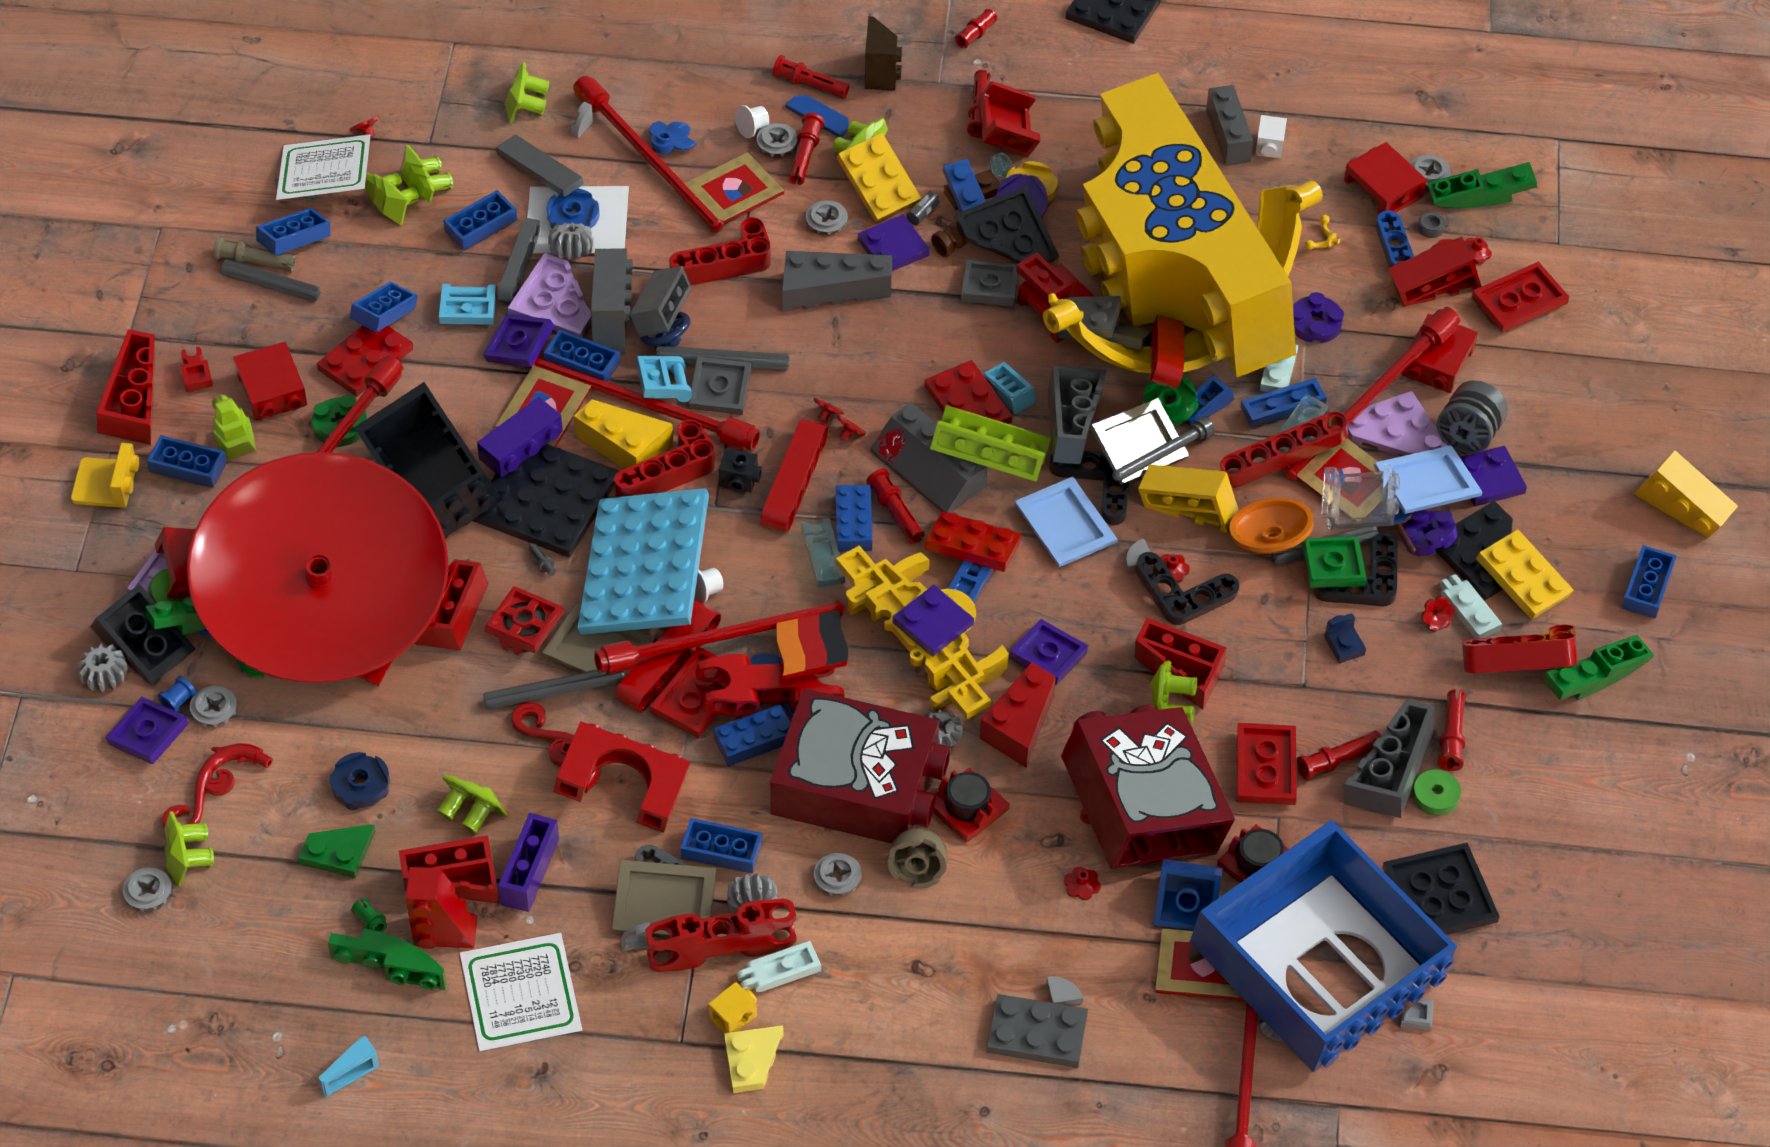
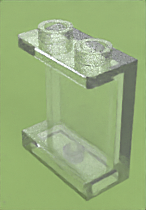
M1384 464V471L1339 474L1336 467L1324 468L1321 518L1328 530L1394 525V515H1397L1399 511L1398 500L1395 498L1396 490L1400 489L1399 474L1395 473L1391 464Z

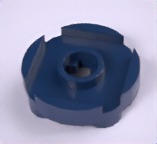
M363 752L348 754L338 760L335 764V770L330 775L333 795L349 810L371 806L385 798L389 793V771L385 762L377 756L373 758L366 756V753ZM360 776L362 779L368 778L362 784L355 783V777Z

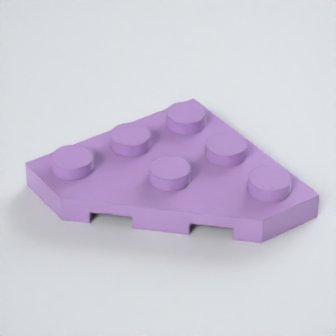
M547 253L543 254L508 307V314L551 319L554 324L552 331L558 332L561 329L579 337L584 336L592 323L590 309L584 301L583 293L572 274L569 262Z
M1412 391L1369 405L1348 426V438L1353 443L1362 445L1364 442L1378 447V451L1398 457L1400 454L1410 455L1448 446L1439 435L1436 426Z

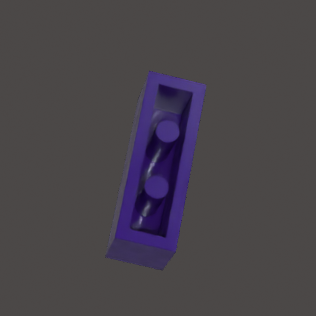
M537 397L477 442L479 460L502 478L507 473L517 469L519 464L527 458L536 455L547 443L556 440L563 432L561 414L542 398Z
M533 813L528 814L498 885L501 905L526 912L530 911L559 842L558 821L556 819Z

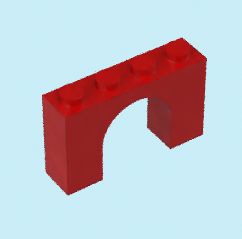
M580 721L556 777L553 792L581 802L588 783L597 769L612 763L631 766L643 776L647 785V793L641 805L636 823L664 833L686 779L691 761L685 760L678 754H669L658 750L653 745L636 742L623 734H614L606 731L596 724H587Z

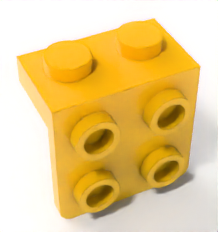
M121 443L117 459L89 457L81 459L71 495L72 502L77 505L126 508L129 495L133 491L134 475L139 468V456L135 455L133 445L131 443Z

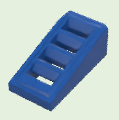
M1215 374L1212 375L1196 389L1198 403L1203 408L1197 409L1194 412L1196 414L1185 422L1191 426L1199 418H1208L1230 404L1235 399L1232 390ZM1216 392L1218 395L1215 397L1212 393ZM1207 397L1210 402L1207 403L1203 399Z

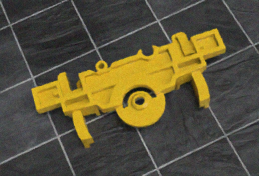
M860 545L837 557L836 566L854 586L846 591L848 612L854 615L867 608L874 622L884 616L890 618L884 622V630L892 631L907 650L910 651L911 665L918 667L925 663V671L928 673L927 686L930 689L934 688L938 692L930 697V710L932 712L937 711L939 707L942 709L953 703L968 720L991 707V699L980 687L996 680L1008 670L1009 653L1003 644L995 652L976 662L967 649L969 639L965 634L968 631L966 630L932 657L893 624V616L927 590L920 582H912L922 575L924 571L929 570L930 560L922 552L909 556L894 566L887 559L875 564ZM940 589L974 617L975 622L976 608L969 596L954 589Z

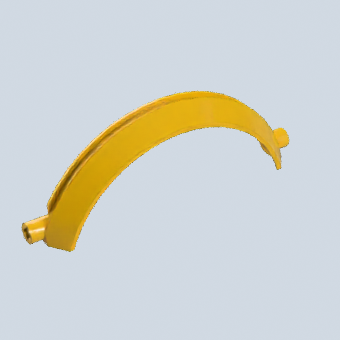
M1312 180L1300 186L1286 185L1260 191L1256 227L1287 276H1289L1296 256L1302 230L1299 212L1321 202L1323 198L1320 186ZM1054 293L1048 295L1051 308L1045 310L1043 320L1049 331L1058 333L1067 329L1072 337L1100 359L1123 369L1150 373L1151 346H1144L1141 350L1124 347L1121 344L1099 337L1089 331L1081 322L1084 316L1083 311L1079 310L1073 301L1068 299L1058 300ZM1194 329L1184 335L1183 372L1199 369L1214 362L1206 348L1203 332Z

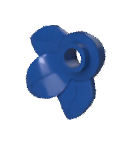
M657 121L649 128V134L651 135L650 143L656 153L669 154L673 149L688 150L696 146V142L688 138L690 126L684 122L678 121L666 125L661 121Z

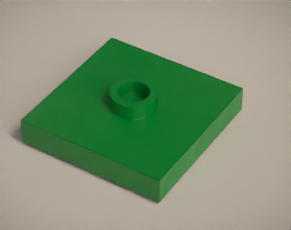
M1358 537L1306 538L1302 542L1309 588L1366 586L1367 578Z

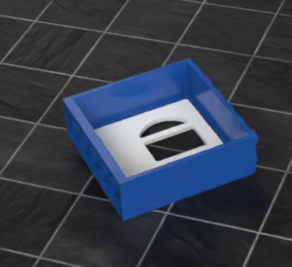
M1333 820L1324 824L1202 909L1190 939V943L1312 1072H1315L1322 1066L1327 1068L1332 1065L1335 1059L1338 1058L1339 1053L1343 1050L1351 1051L1360 1042L1362 1036L1366 1033L1369 1036L1374 1034L1382 1026V1022L1388 1017L1391 1020L1396 1018L1403 1011L1404 1005L1409 1002L1414 1004L1419 1001L1425 994V990L1430 986L1438 987L1447 977L1445 972L1453 964L1454 959L1452 957L1457 948V945ZM1335 934L1352 935L1371 945L1383 963V981H1380ZM1324 940L1373 989L1347 1009L1343 1008L1297 960ZM1290 968L1335 1015L1328 1016L1313 1013L1296 1002L1286 984V969Z

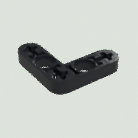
M1084 451L1081 464H1077V467H1074L1072 463L1061 466L1059 462H1053L1051 454L1049 469L1053 475L1063 478L1074 477L1076 479L1103 481L1101 517L1109 525H1119L1125 521L1129 482L1121 485L1119 481L1113 479L1112 474L1114 471L1103 452ZM1085 462H1093L1096 464L1097 467L1094 469H1086L1082 466V464ZM1116 485L1121 487L1123 491L1112 493L1108 488ZM1112 503H1117L1116 514L1111 513Z
M1379 533L1373 538L1371 546L1370 576H1366V586H1359L1363 590L1362 593H1351L1348 590L1349 587H1343L1342 592L1339 591L1340 587H1329L1330 590L1320 587L1314 588L1315 596L1325 602L1373 606L1391 605L1395 601L1397 593V539L1389 533ZM1382 544L1387 547L1386 555H1382ZM1386 565L1390 567L1391 572L1381 573L1377 570V567ZM1382 583H1386L1387 594L1385 595L1380 590Z
M1153 552L1142 553L1138 557L1135 566L1137 576L1165 618L1174 625L1185 624L1231 602L1236 598L1239 590V582L1235 576L1221 574L1183 592L1162 559ZM1144 563L1154 565L1153 572L1149 567L1144 568ZM1165 583L1171 588V591L1166 594L1160 593L1156 589V585ZM1223 584L1225 587H1229V586H1230V587H1231L1230 592H1229L1227 589H1223V590L1219 591L1220 588H1221V585ZM1204 594L1209 598L1210 602L1205 605L1199 604L1194 596ZM1174 607L1178 610L1184 608L1183 614H1180L1178 611L1173 612Z

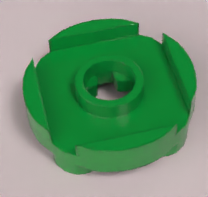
M1182 376L1178 389L1150 382L1144 391L1143 404L1159 398L1174 427L1187 421L1199 406L1195 387L1184 376ZM1166 397H1177L1174 403L1166 404Z
M344 395L328 399L314 406L312 426L315 436L324 443L323 440H326L338 425V422L334 421L345 417L356 403V398L352 395ZM366 410L337 447L353 444L360 439L354 427L367 419Z

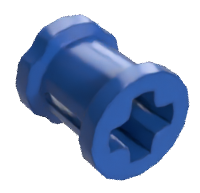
M178 676L175 679V684L166 692H160L157 697L162 706L178 712V707L188 698L192 699L197 693L187 679Z

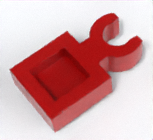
M199 346L196 347L197 353L194 356H188L185 349L181 351L184 364L180 365L186 392L213 387L207 359L203 360L202 350Z

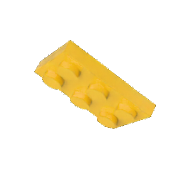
M883 133L838 153L837 160L875 223L915 205L921 200V196Z
M1518 529L1484 549L1476 557V560L1531 620L1570 597L1574 591Z

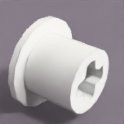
M741 105L735 112L736 126L742 136L751 138L755 135L756 131L769 125L768 112L763 106L749 108L746 105Z
M716 568L704 571L698 569L694 600L705 603L709 595L723 590V579Z

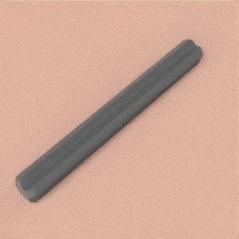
M657 346L655 356L682 357L685 364H696L698 356L750 362L751 368L788 370L790 361L788 354L672 346Z
M598 670L485 692L483 700L486 709H493L620 683L626 675L625 671L606 674L605 672L599 673Z

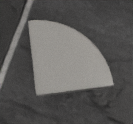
M583 102L577 110L580 114L576 124H571V136L577 139L593 123L592 105Z
M1144 538L1135 542L1127 552L1126 569L1128 573L1135 571L1137 559L1142 553L1151 552ZM1144 563L1143 567L1146 568L1154 565H1148L1147 563Z
M650 923L639 924L628 929L621 937V950L628 951L648 948L645 929Z
M1047 977L1046 983L1051 1003L1068 1006L1083 1003V996L1075 984L1061 977Z
M1421 1000L1418 1004L1406 1010L1403 1014L1400 1028L1431 1031L1434 1000Z

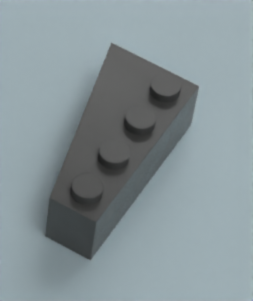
M627 248L595 249L591 305L593 342L619 351L620 354H626L627 322H630L633 260L627 259Z
M786 251L782 290L783 312L792 311V307L805 306V309L815 308L816 304L831 302L832 305L842 304V301L847 299L864 301L891 297L893 255Z
M1053 365L1048 388L1053 462L1081 464L1091 431L1090 426L1093 424L1102 395L1107 370Z
M1406 699L1387 725L1385 733L1381 738L1378 737L1373 744L1371 752L1360 761L1356 772L1352 777L1349 776L1344 783L1345 805L1402 818L1435 728V706Z

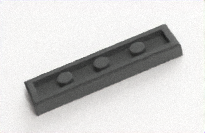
M516 134L496 147L498 155L563 197L584 185L582 176Z

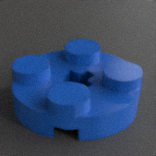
M579 188L566 197L561 195L556 197V194L553 195L546 207L547 219L552 229L555 225L571 224L572 222L574 224L582 223L591 229L596 225L600 216L598 201L592 198L590 192ZM572 209H577V213L571 214L568 212H571Z

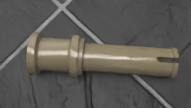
M222 236L217 237L214 245L213 257L216 260L224 258L241 264L250 262L291 272L295 269L296 261L293 260H296V255L282 253L274 255L269 250L248 246V243L245 241L225 240Z

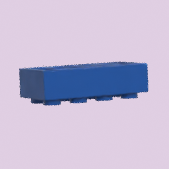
M496 190L444 219V231L464 251L517 221V210Z
M308 208L256 226V241L274 255H280L330 236V221L313 208Z
M390 281L352 303L349 318L369 328L371 331L378 332L415 310L418 295Z
M559 329L544 351V360L608 382L620 364V352Z
M160 435L147 459L149 472L214 488L227 463L225 451Z
M836 485L837 552L850 551L859 545L864 551H872L870 485Z
M1642 545L1621 608L1656 619L1677 556Z
M780 704L714 728V740L727 765L731 766L783 747L791 723Z
M690 818L680 848L681 858L753 874L763 843L762 833Z

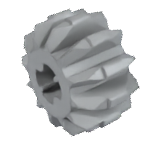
M563 223L562 225H555L550 230L548 244L550 245L551 254L558 256L560 259H580V257H587L592 252L594 238L592 237L590 227L584 226L582 223Z
M100 643L99 648L94 649L89 646V653H80V661L77 662L79 678L83 685H88L91 691L99 687L104 693L106 687H111L115 690L116 682H124V674L127 673L128 669L127 663L125 662L124 654L121 650L117 651L113 644L105 648Z
M757 873L751 876L746 874L745 877L735 878L733 882L728 884L727 903L730 911L736 913L739 907L747 902L777 899L778 892L775 881L767 875L759 876Z

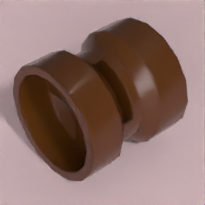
M956 222L950 223L945 227L944 231H937L931 236L934 249L942 257L951 255L955 248H962L968 243L964 240Z

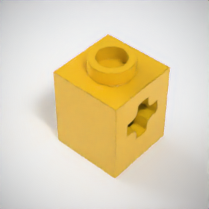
M735 982L708 1003L709 1019L723 1033L738 1032L757 1017V999L748 988L743 989Z

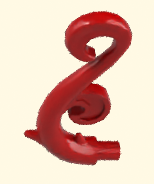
M526 702L517 706L512 712V726L522 734L554 741L549 746L548 754L551 762L561 767L567 751L564 750L569 748L574 735L567 732L535 729L525 726L522 723L523 718L534 716L537 718L536 727L541 728L546 719L545 710L535 702ZM601 767L592 775L585 793L590 791L597 783L601 774Z
M246 743L212 747L211 750L215 753L205 761L198 773L195 782L193 818L186 824L200 823L206 791L215 796H222L230 792L234 787L235 780L232 772L227 769L217 770L221 765L237 760V763L249 761L252 764L258 763L265 768H269L273 758L263 753V749ZM216 771V775L219 778L212 780V775ZM175 805L168 808L162 817L163 828L165 829L170 812H173L177 818L179 815L189 814V807L186 805Z

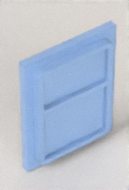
M1452 445L1379 461L1374 464V468L1404 514L1479 497L1483 493Z
M1070 477L1015 501V506L1058 567H1062L1117 543L1118 539L1074 477Z

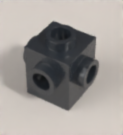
M725 448L718 469L719 487L751 493L754 483H759L762 473V466H758V454Z

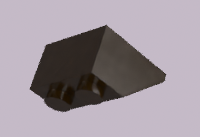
M868 16L865 49V89L895 90L896 80H901L902 65H897V62L902 61V47H897L896 34L875 17Z

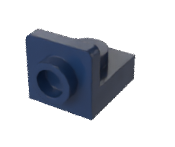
M1353 613L1335 616L1327 622L1324 638L1339 664L1364 656L1366 653V647L1354 628L1355 617Z

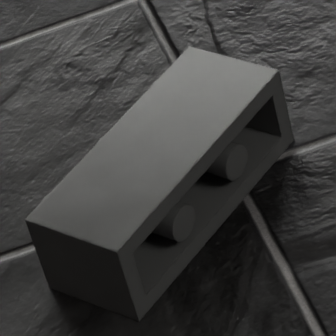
M1234 85L1209 88L1206 111L1225 165L1250 162L1253 139Z
M683 266L656 270L652 273L629 314L631 324L636 328L639 337L668 332L692 289Z

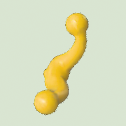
M1324 214L1319 219L1327 240L1317 243L1307 240L1304 244L1307 250L1331 248L1334 243H1340V239L1336 238V233L1329 231L1327 228V224L1330 221L1328 215Z

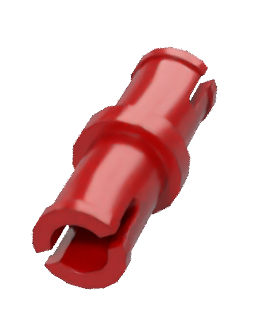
M985 9L976 19H971L967 23V27L955 36L956 44L961 48H967L976 38H981L985 34L986 29L997 21L996 13L992 9Z

